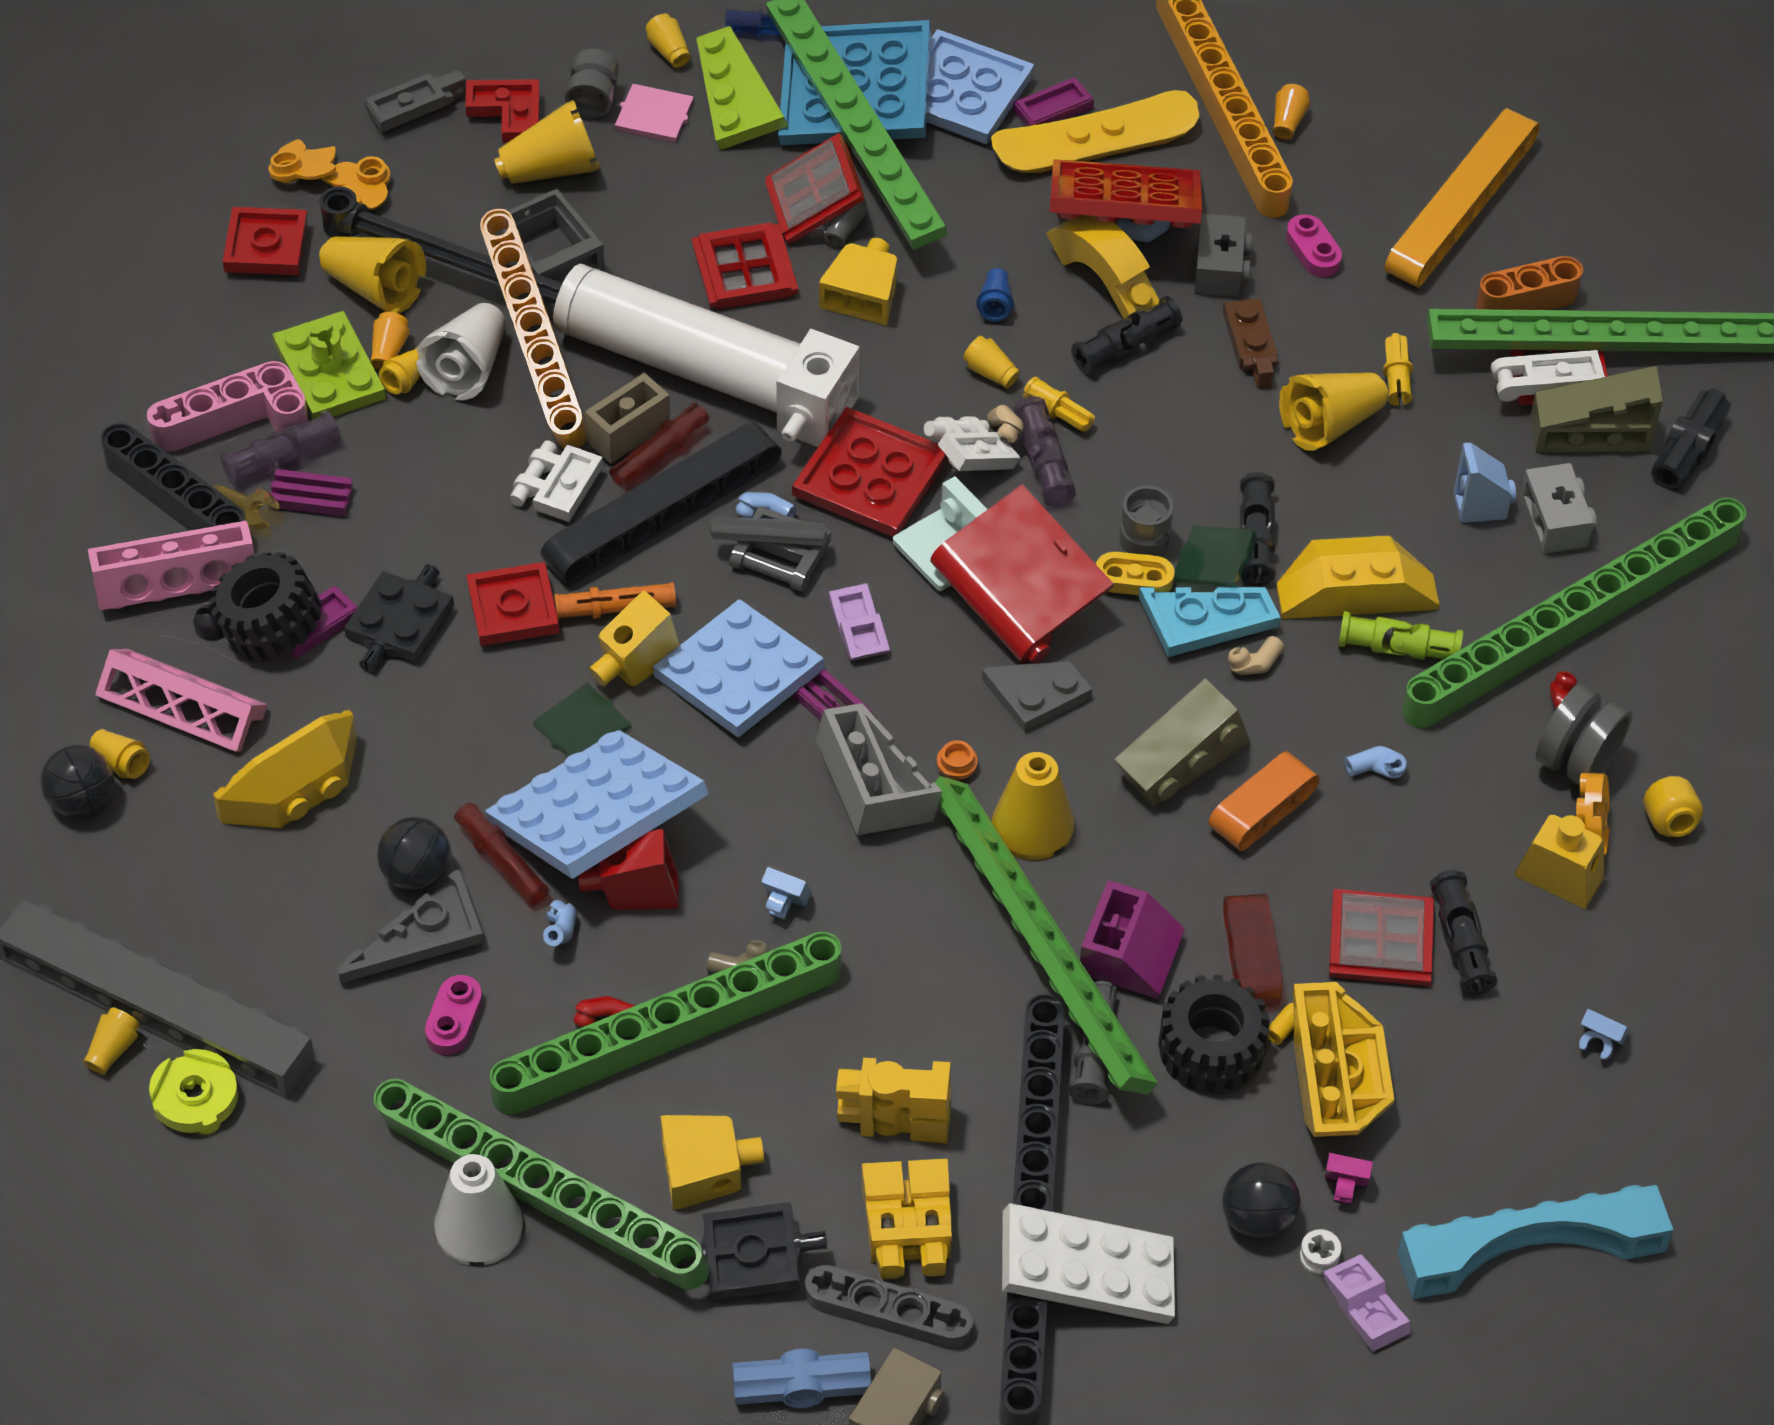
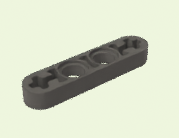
M817 1266L809 1271L806 1276V1300L811 1307L819 1311L944 1348L956 1349L963 1347L972 1337V1314L966 1306L960 1303L834 1266ZM824 1282L832 1283V1289H828L826 1294L818 1293V1287H822ZM845 1287H849L847 1302L842 1301V1295H845ZM871 1292L878 1296L880 1302L872 1309H863L855 1303V1299L861 1293ZM909 1304L919 1307L923 1314L917 1321L908 1322L898 1316V1310L904 1305ZM930 1312L936 1313V1319H933V1327L928 1326ZM952 1319L960 1321L959 1327H956L954 1332L946 1330V1325H949Z

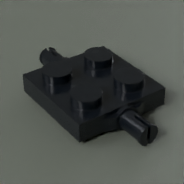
M426 564L416 580H407L382 571L344 627L346 638L362 643L369 649L359 662L360 667L367 672L368 670L369 673H373L383 656L401 657L417 663L455 606L453 595L430 587L440 574L437 567L434 565L431 567L430 564Z
M791 1202L703 1214L705 1234L701 1242V1249L710 1268L709 1287L712 1301L800 1289L798 1266L802 1256L801 1252L828 1249L825 1230L799 1234L794 1224ZM686 1257L678 1263L677 1268L690 1267L696 1258Z

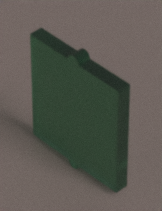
M1193 525L1185 547L1179 550L1180 559L1175 569L1174 583L1236 587L1245 564L1250 562L1249 553L1257 536L1255 530Z
M588 683L533 721L534 727L551 741V747L559 749L567 757L584 751L597 743L607 733L615 732L618 729L625 732L631 728V722L613 706V701L611 699L606 700Z

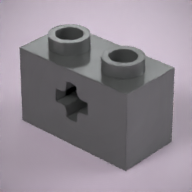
M1202 213L1198 236L1194 294L1239 298L1241 283H1248L1250 260H1243V255H1250L1252 233L1245 232L1246 217Z

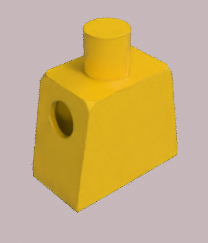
M872 238L867 247L852 243L845 245L819 281V308L887 326L897 282L898 259L894 254L889 253V244L883 239Z
M643 590L600 632L598 640L603 656L589 667V671L593 678L603 687L618 675L630 686H636L654 674L653 666L680 646L671 614Z
M1549 815L1517 867L1514 876L1586 910L1604 879V840L1599 835L1584 829L1583 821L1577 816L1568 815L1560 818L1556 815Z
M660 1116L661 1138L673 1210L739 1191L741 1189L740 1166L764 1163L761 1137L736 1140L732 1118L728 1116Z

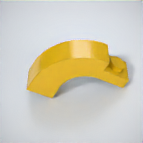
M1079 215V218L1068 219L1046 232L1063 266L1072 262H1081L1097 273L1106 285L1123 319H1126V317L1139 309L1145 311L1159 303V298L1144 270L1150 267L1148 262L1130 237L1115 223L1097 221L1094 219V216Z

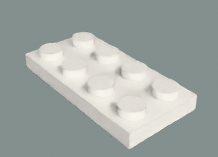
M1009 1203L1003 1210L1002 1291L1168 1324L1175 1317L1173 1237Z

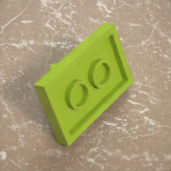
M344 310L272 334L273 344L283 364L290 369L304 394L306 408L313 423L386 399L385 389Z

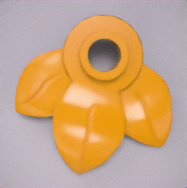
M300 139L292 141L281 147L278 153L271 157V164L268 167L269 175L272 179L282 183H292L299 178L313 180L326 177L336 170V166L333 164L336 157V148L331 146L312 150L306 149L305 144Z
M369 156L361 159L357 164L352 162L338 163L335 165V172L321 178L324 182L334 187L342 186L351 189L356 194L357 202L367 205L369 210H375L388 197L386 185L389 183L391 175L389 167L382 159Z

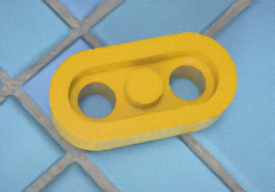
M1108 552L1100 556L1096 561V565L1114 583V587L1108 592L1139 595L1140 587H1154V592H1169L1173 587L1174 567L1163 557Z

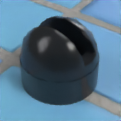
M210 604L203 605L197 609L193 618L195 633L205 640H214L223 635L222 630L211 613Z

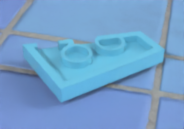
M1140 587L1139 599L1167 657L1270 630L1280 625L1281 617L1266 587H1217L1214 592H1191V587H1176L1175 592H1154V587Z

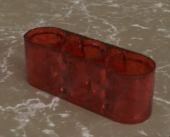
M1268 895L1224 896L1223 918L1232 977L1241 981L1240 987L1243 989L1250 986L1255 990V999L1262 998L1264 1003L1281 1002L1282 976Z

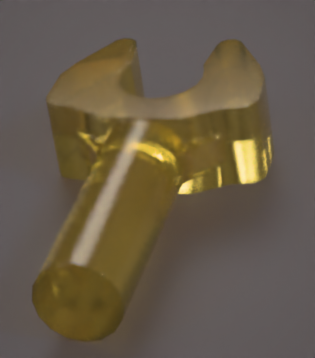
M216 484L213 487L244 511L248 527L255 530L270 528L271 524L260 518L258 511L265 505L277 510L280 508L272 494L257 488L253 494L246 496L221 484Z

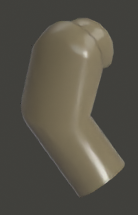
M753 940L746 946V952L737 957L712 951L708 958L706 970L715 974L769 952V947L762 941Z

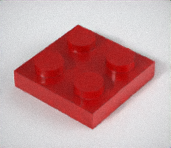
M232 207L222 261L224 272L299 275L308 224L307 210Z
M545 562L466 574L480 646L559 633V623Z

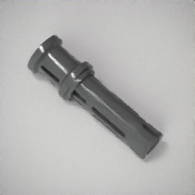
M1107 981L1094 982L1111 1010L1114 1011L1117 987H1112V983ZM1084 1033L1082 1047L1074 1055V1066L1077 1069L1075 1080L1069 1086V1094L1073 1100L1079 1103L1097 1105L1106 1101L1108 1096V1088L1105 1085L1108 1069L1101 1058L1092 1052L1088 1045L1089 1039Z

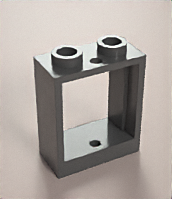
M558 189L537 196L531 201L507 210L512 215L522 239L556 224L573 244V246L536 263L527 253L533 273L563 283L568 273L578 264H584L600 271L605 270L603 243ZM506 229L500 230V231L496 232V234H495L494 236L502 235V234H504L507 230H506ZM512 261L510 263L515 266L519 261Z

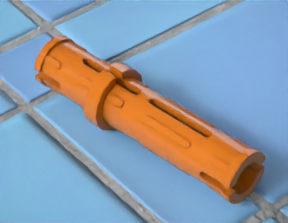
M669 582L667 584L633 586L609 590H598V587H590L589 592L554 594L557 618L592 615L593 619L601 618V614L621 612L643 590L663 608L676 607L674 583Z

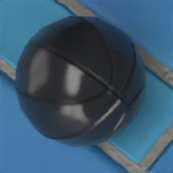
M82 745L67 746L51 755L44 768H42L40 778L43 797L51 808L62 815L75 818L90 816L103 808L110 799L115 784L113 769L105 756L94 748Z
M407 817L395 822L382 834L378 843L377 860L380 871L389 882L400 889L420 891L429 888L441 880L450 865L451 847L448 837L438 825L425 818Z
M1259 1162L1244 1166L1233 1173L1224 1188L1222 1205L1229 1224L1237 1232L1251 1239L1266 1240L1282 1235L1291 1228L1299 1214L1301 1198L1299 1188L1288 1172L1274 1164Z

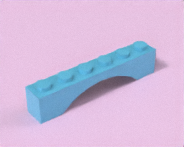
M1631 1185L1614 1193L1603 1195L1588 1193L1576 1200L1560 1203L1545 1201L1533 1208L1517 1211L1507 1208L1499 1210L1493 1215L1479 1218L1463 1216L1454 1219L1450 1223L1436 1226L1428 1224L1416 1225L1408 1231L1402 1232L1397 1254L1413 1300L1455 1292L1467 1276L1485 1262L1504 1252L1528 1245L1546 1243L1576 1244L1602 1250L1624 1260L1663 1253L1667 1251L1673 1227L1657 1185L1646 1187Z

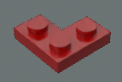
M539 79L466 80V117L502 116V143L510 142L539 122Z

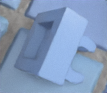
M767 867L761 881L767 893L770 894L765 908L770 910V915L783 920L787 917L792 903L806 907L812 894L806 881Z
M1587 1009L1581 1025L1591 1031L1586 1032L1581 1037L1579 1048L1586 1051L1591 1040L1601 1039L1604 1042V1049L1601 1052L1600 1058L1606 1061L1613 1053L1612 1041L1624 1045L1630 1029Z

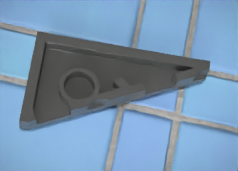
M460 870L449 874L448 883L430 896L426 893L416 901L412 909L402 912L379 931V938L366 949L361 951L358 948L346 957L345 962L337 967L340 983L484 943L483 933Z

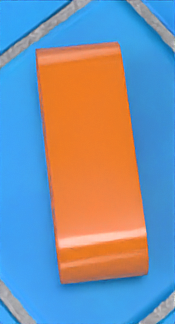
M1559 256L1489 273L1481 279L1475 309L1552 310L1571 305L1578 297L1584 270L1583 266L1573 257Z
M1282 752L1224 799L1212 812L1208 825L1239 851H1244L1305 802L1318 786L1320 776L1290 752Z

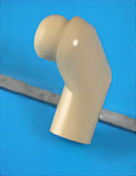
M999 405L988 413L987 421L989 425L999 428L998 436L1000 438L1005 437L1007 439L1006 442H1015L1018 435L1023 433L1024 424L1022 420L1007 405Z
M1269 636L1257 653H1249L1245 647H1242L1241 650L1239 647H1236L1228 655V661L1231 663L1230 669L1241 676L1265 673L1284 650V644L1279 638Z

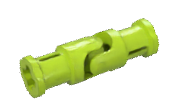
M1344 611L1338 646L1345 647L1346 644L1371 647L1372 652L1399 656L1409 654L1414 659L1424 660L1426 657L1445 659L1461 650L1463 630L1457 629L1455 633L1431 629L1428 624L1412 625L1405 621L1379 616L1375 620L1351 616L1350 612ZM1393 628L1390 645H1388L1384 641V634L1387 630Z

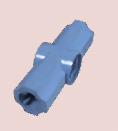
M794 1349L785 1352L780 1359L732 1363L735 1405L784 1401L789 1407L808 1408L818 1405L826 1397L865 1394L871 1384L868 1352L820 1356L815 1350Z

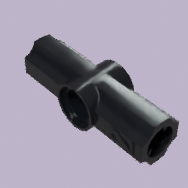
M1714 388L1707 391L1701 390L1685 417L1680 415L1669 433L1665 448L1652 467L1651 475L1656 479L1659 486L1668 490L1676 487L1681 488L1696 463L1705 460L1713 445L1717 430L1730 411L1731 403L1726 399L1723 392Z

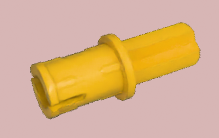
M1392 333L1391 337L1385 339L1386 363L1383 366V373L1387 377L1388 383L1387 398L1390 404L1399 406L1398 393L1401 392L1403 405H1407L1413 398L1410 375L1414 370L1413 364L1409 361L1408 339L1406 336L1399 335V333Z
M1036 376L1026 384L1023 397L1047 411L1050 418L1056 419L1059 417L1082 432H1087L1095 421L1094 414L1070 400V394L1067 391L1060 392Z

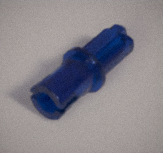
M759 9L758 12L726 10L725 27L730 26L733 32L757 34V37H761V34L781 35L768 13H763V9Z

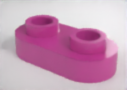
M1305 214L1293 217L1287 226L1286 240L1305 269L1317 277H1330L1336 274L1341 266L1342 251L1321 220L1312 215Z
M456 975L448 978L441 985L425 1025L427 1044L435 1053L453 1055L463 1050L467 1045L483 1002L481 987L474 978L466 975ZM460 991L466 992L464 995L460 996L454 994ZM445 1025L453 1027L452 1029L447 1031L440 1029Z

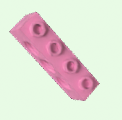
M247 521L88 549L99 611L111 608L120 609L127 605L149 601L158 602L166 598L201 594L213 590L215 585L221 583L219 578L224 573H229L234 564L237 562L240 564L246 561L247 557L254 555L253 542Z

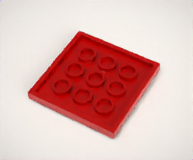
M1053 159L1049 212L1057 213V217L1063 219H1077L1079 215L1094 216L1095 220L1101 222L1117 221V218H1130L1133 223L1140 225H1152L1156 220L1169 221L1170 225L1174 227L1189 228L1192 227V223L1201 224L1200 170Z

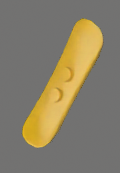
M1173 90L1083 116L1026 127L996 131L991 136V140L998 158L1011 170L1020 173H1042L1053 170V159L1086 162L1169 143L1185 136L1194 128L1199 118L1197 101L1187 91Z

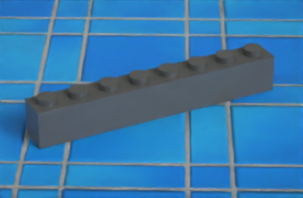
M23 899L0 928V960L107 1012L110 1008L120 1009L134 1017L140 1023V1028L187 1051L202 1049L217 1053L229 1063L230 1069L234 1074L286 1099L289 1097L315 1061L311 1037L300 1027L284 1025L274 1020L263 1009L257 1007L251 1009L237 1002L232 995L223 990L214 991L201 985L195 977L188 973L179 974L166 968L153 956L146 955L143 957L129 950L124 943L117 939L110 938L108 940L94 933L90 927L82 922L75 921L73 923L62 918L47 905L40 904L38 906Z

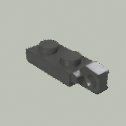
M459 69L441 77H432L429 72L366 98L364 101L365 108L379 130L385 132L445 107L454 100L466 94V79Z

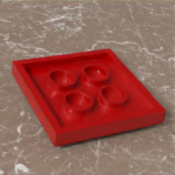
M846 406L793 483L792 496L893 537L901 532L948 461V457L938 446V443Z

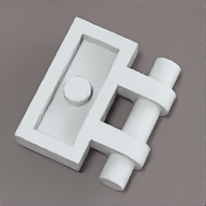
M964 416L959 420H954L951 417H938L934 421H927L924 425V433L927 436H934L940 440L938 446L948 457L949 463L958 471L1014 469L1020 460V456L1006 442L1007 440L1004 437L1000 438L998 432H988L989 424L986 420H979L974 416Z
M544 441L541 447L535 449L529 457V466L525 473L519 474L512 485L513 492L509 500L513 505L520 507L527 498L535 496L533 499L534 510L570 522L603 468V458L570 445L565 447L561 455L555 454L557 446L551 441ZM550 472L546 480L540 479L542 473Z

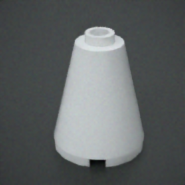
M479 303L427 335L418 345L416 351L419 357L416 362L417 370L424 382L442 396L447 392L456 395L455 400L463 401L474 398L482 391L488 381L506 328L505 316L496 306L489 303Z
M466 1155L453 1164L434 1221L437 1243L447 1256L460 1264L470 1265L469 1262H484V1265L494 1264L508 1256L518 1245L523 1226L522 1212L491 1161L481 1155Z

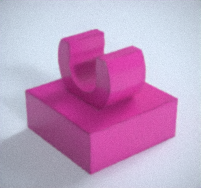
M1329 1153L1325 1178L1337 1180L1334 1201L1351 1204L1355 1184L1368 1187L1373 1162Z

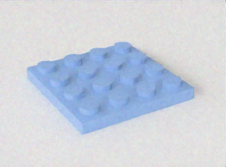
M618 729L615 732L603 735L597 743L584 751L570 755L564 763L551 771L537 775L532 779L531 783L518 791L504 795L495 805L484 812L491 826L573 879L706 797L709 793L704 780Z

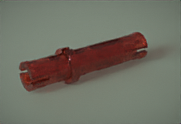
M693 402L673 420L663 422L660 425V430L609 470L610 477L618 487L621 486L622 489L628 488L638 477L662 460L669 452L675 448L681 449L686 445V439L710 421L707 411L703 406L698 405L697 402Z
M473 802L466 803L458 809L454 820L473 839V846L478 853L487 855L503 876L521 894L528 905L533 906L540 903L547 896L549 887L542 882L525 860L504 838L505 832L501 827L492 825Z

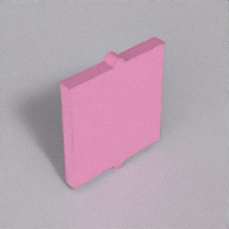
M632 84L625 102L620 103L621 112L615 123V130L676 143L683 125L688 124V114L694 102L693 96Z

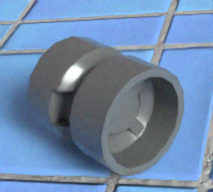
M591 48L582 50L573 59L570 71L571 77L565 93V103L574 100L577 109L573 110V113L579 112V115L584 118H599L606 115L611 109L614 86L617 83L619 64L611 54L603 50Z
M1145 485L1138 486L1125 495L1122 504L1119 540L1121 547L1126 553L1161 556L1168 549L1174 504L1166 491L1159 487Z

